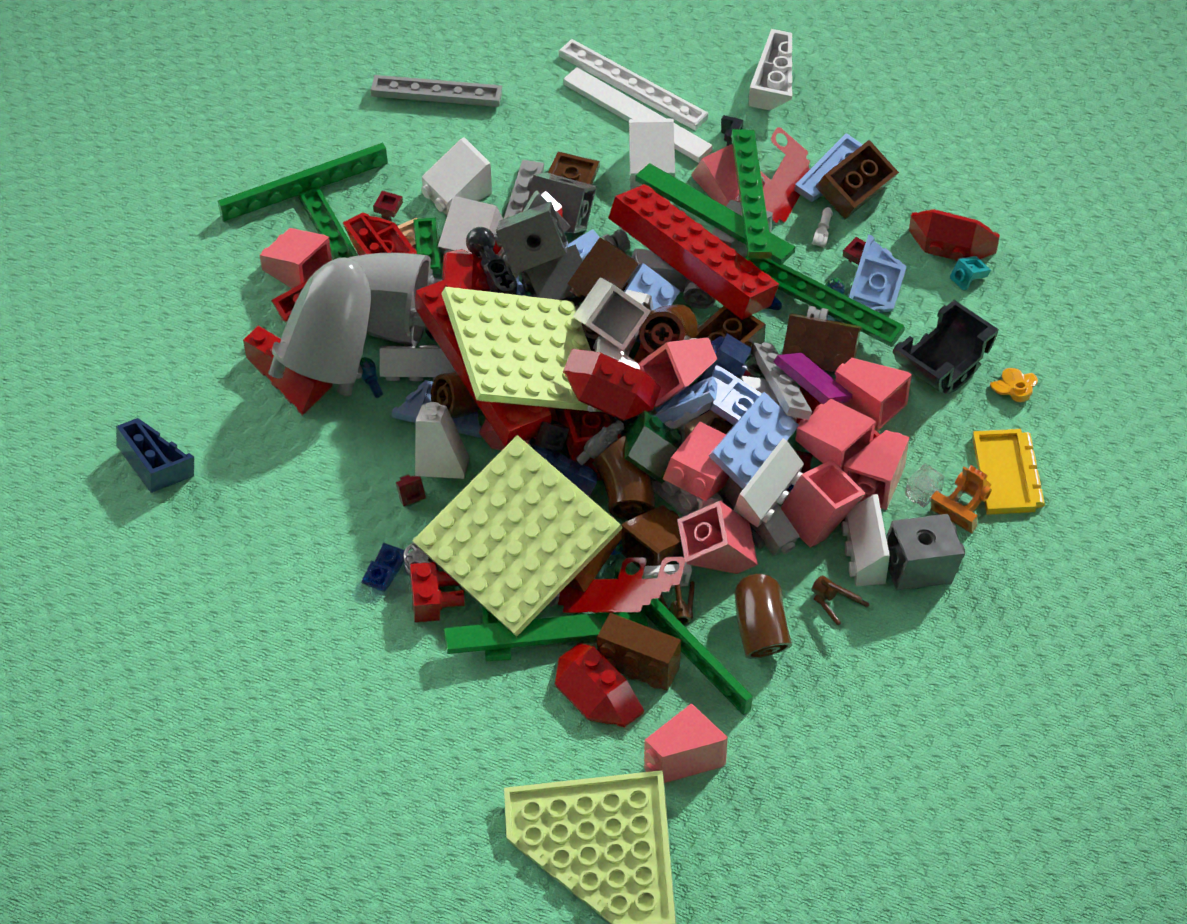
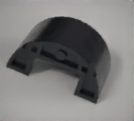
M953 300L947 306L941 307L937 314V327L929 334L926 333L915 346L912 345L913 338L909 336L905 341L899 342L893 349L897 363L939 392L945 394L956 391L973 376L981 366L979 361L983 358L984 352L987 354L990 352L999 330L956 300Z

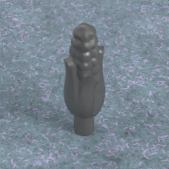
M617 420L607 428L603 426L595 436L585 443L584 451L575 459L581 465L590 458L596 459L611 444L618 440L617 436L624 429V424Z

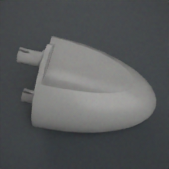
M375 253L349 257L363 268L371 290V305L366 334L400 344L417 346L427 326L415 310L416 290L442 281V279L434 278L432 269H430V257L428 255L409 253Z
M337 258L329 261L308 279L289 316L280 343L274 342L272 354L274 358L268 372L270 376L283 378L285 367L312 379L339 384L337 392L344 396H351L356 378L360 379L363 372L360 360L365 343L371 305V290L368 278L363 268L355 260Z

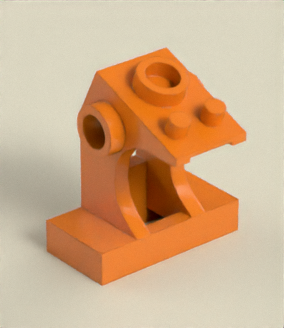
M972 465L969 468L963 467L962 472L955 481L957 488L950 496L946 497L938 491H935L931 496V510L940 515L948 514L953 523L973 533L977 527L978 517L973 512L981 501L985 502L992 491L990 488L992 484L986 480L988 476ZM963 493L973 497L966 506L957 502Z

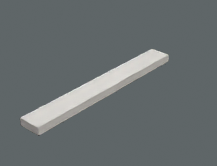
M573 39L559 50V57L695 131L708 119V112Z
M578 67L563 79L565 86L629 122V119H666ZM674 123V149L698 163L712 151L713 145Z

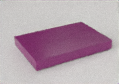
M803 353L777 355L773 361L776 366L822 404H825L830 399L839 403L849 402L853 396Z

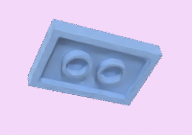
M644 263L639 266L624 292L632 290L651 295L653 302L652 310L672 305L680 292L679 289ZM638 336L636 342H638V343L640 344L641 341H640V338H639V336Z

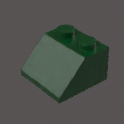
M644 411L626 427L625 459L663 484L665 482L663 477L669 461L682 444V436L677 430L671 429L662 423L657 416H652Z

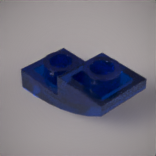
M383 542L375 561L371 560L361 583L385 592L404 562L405 550Z

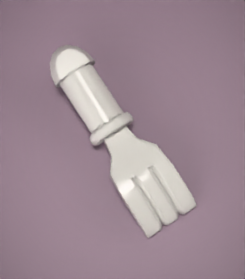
M829 207L823 209L821 221L818 224L819 228L816 229L812 241L813 245L821 246L822 248L826 246L829 234L827 229H829L830 218L833 215Z

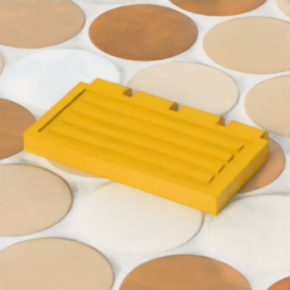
M1021 429L973 431L972 439L978 470L986 473L988 476L986 480L992 484L990 486L992 489L991 494L984 502L986 514L1036 512V508L1044 507L1045 502L1042 489H1040L1041 482L1031 434L1028 432L1022 433Z

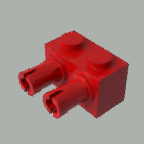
M435 562L410 564V583L415 622L439 621L442 608L465 606L463 590L453 592H441V590H438L444 586L460 585L445 571L436 570Z

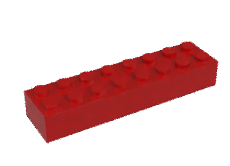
M643 184L615 196L608 219L743 320L771 306L779 286L778 282L757 268L751 261L738 254L735 249L722 242L717 236L703 228L701 224L687 216L685 212L672 205L669 200L660 196L651 187Z
M457 274L416 290L415 310L504 446L506 447L517 435L523 441L536 437L542 421L551 422L552 414L547 407L476 400L442 296L445 287L468 289L460 276Z

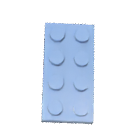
M763 392L708 456L744 489L783 438L788 440L799 425L790 416H786L784 410Z

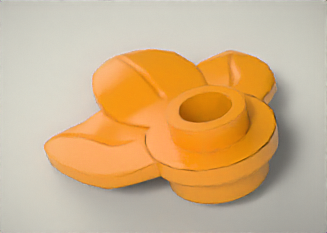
M1006 368L1002 372V379L991 382L990 387L1000 395H1010L1012 400L1016 402H1025L1030 399L1033 387L1037 385L1038 379L1033 373L1023 375L1016 368Z

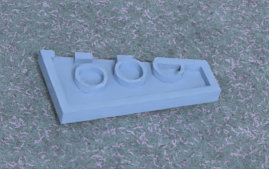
M845 133L795 184L794 190L811 202L820 198L823 195L815 186L821 178L863 144Z

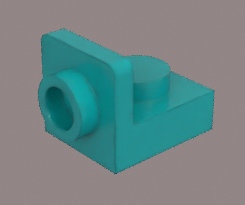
M977 256L958 259L950 274V279L962 290H967L972 280L988 277L991 269Z

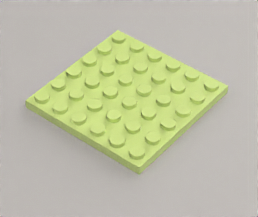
M452 287L444 288L442 292L443 300L476 400L588 410L587 404L578 401L567 377L563 373L572 348L591 351L581 322L573 317L576 313L573 302Z
M517 435L412 541L517 637L618 534L622 526Z

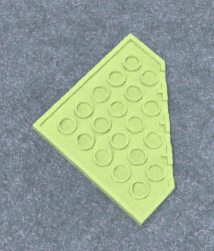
M662 770L504 788L508 842L610 924H676L664 775Z

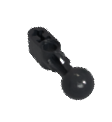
M486 227L473 228L467 234L466 246L472 254L481 256V266L487 276V284L491 292L517 295V281L511 269H508L504 260L500 256L495 255L493 251L495 247L494 234Z

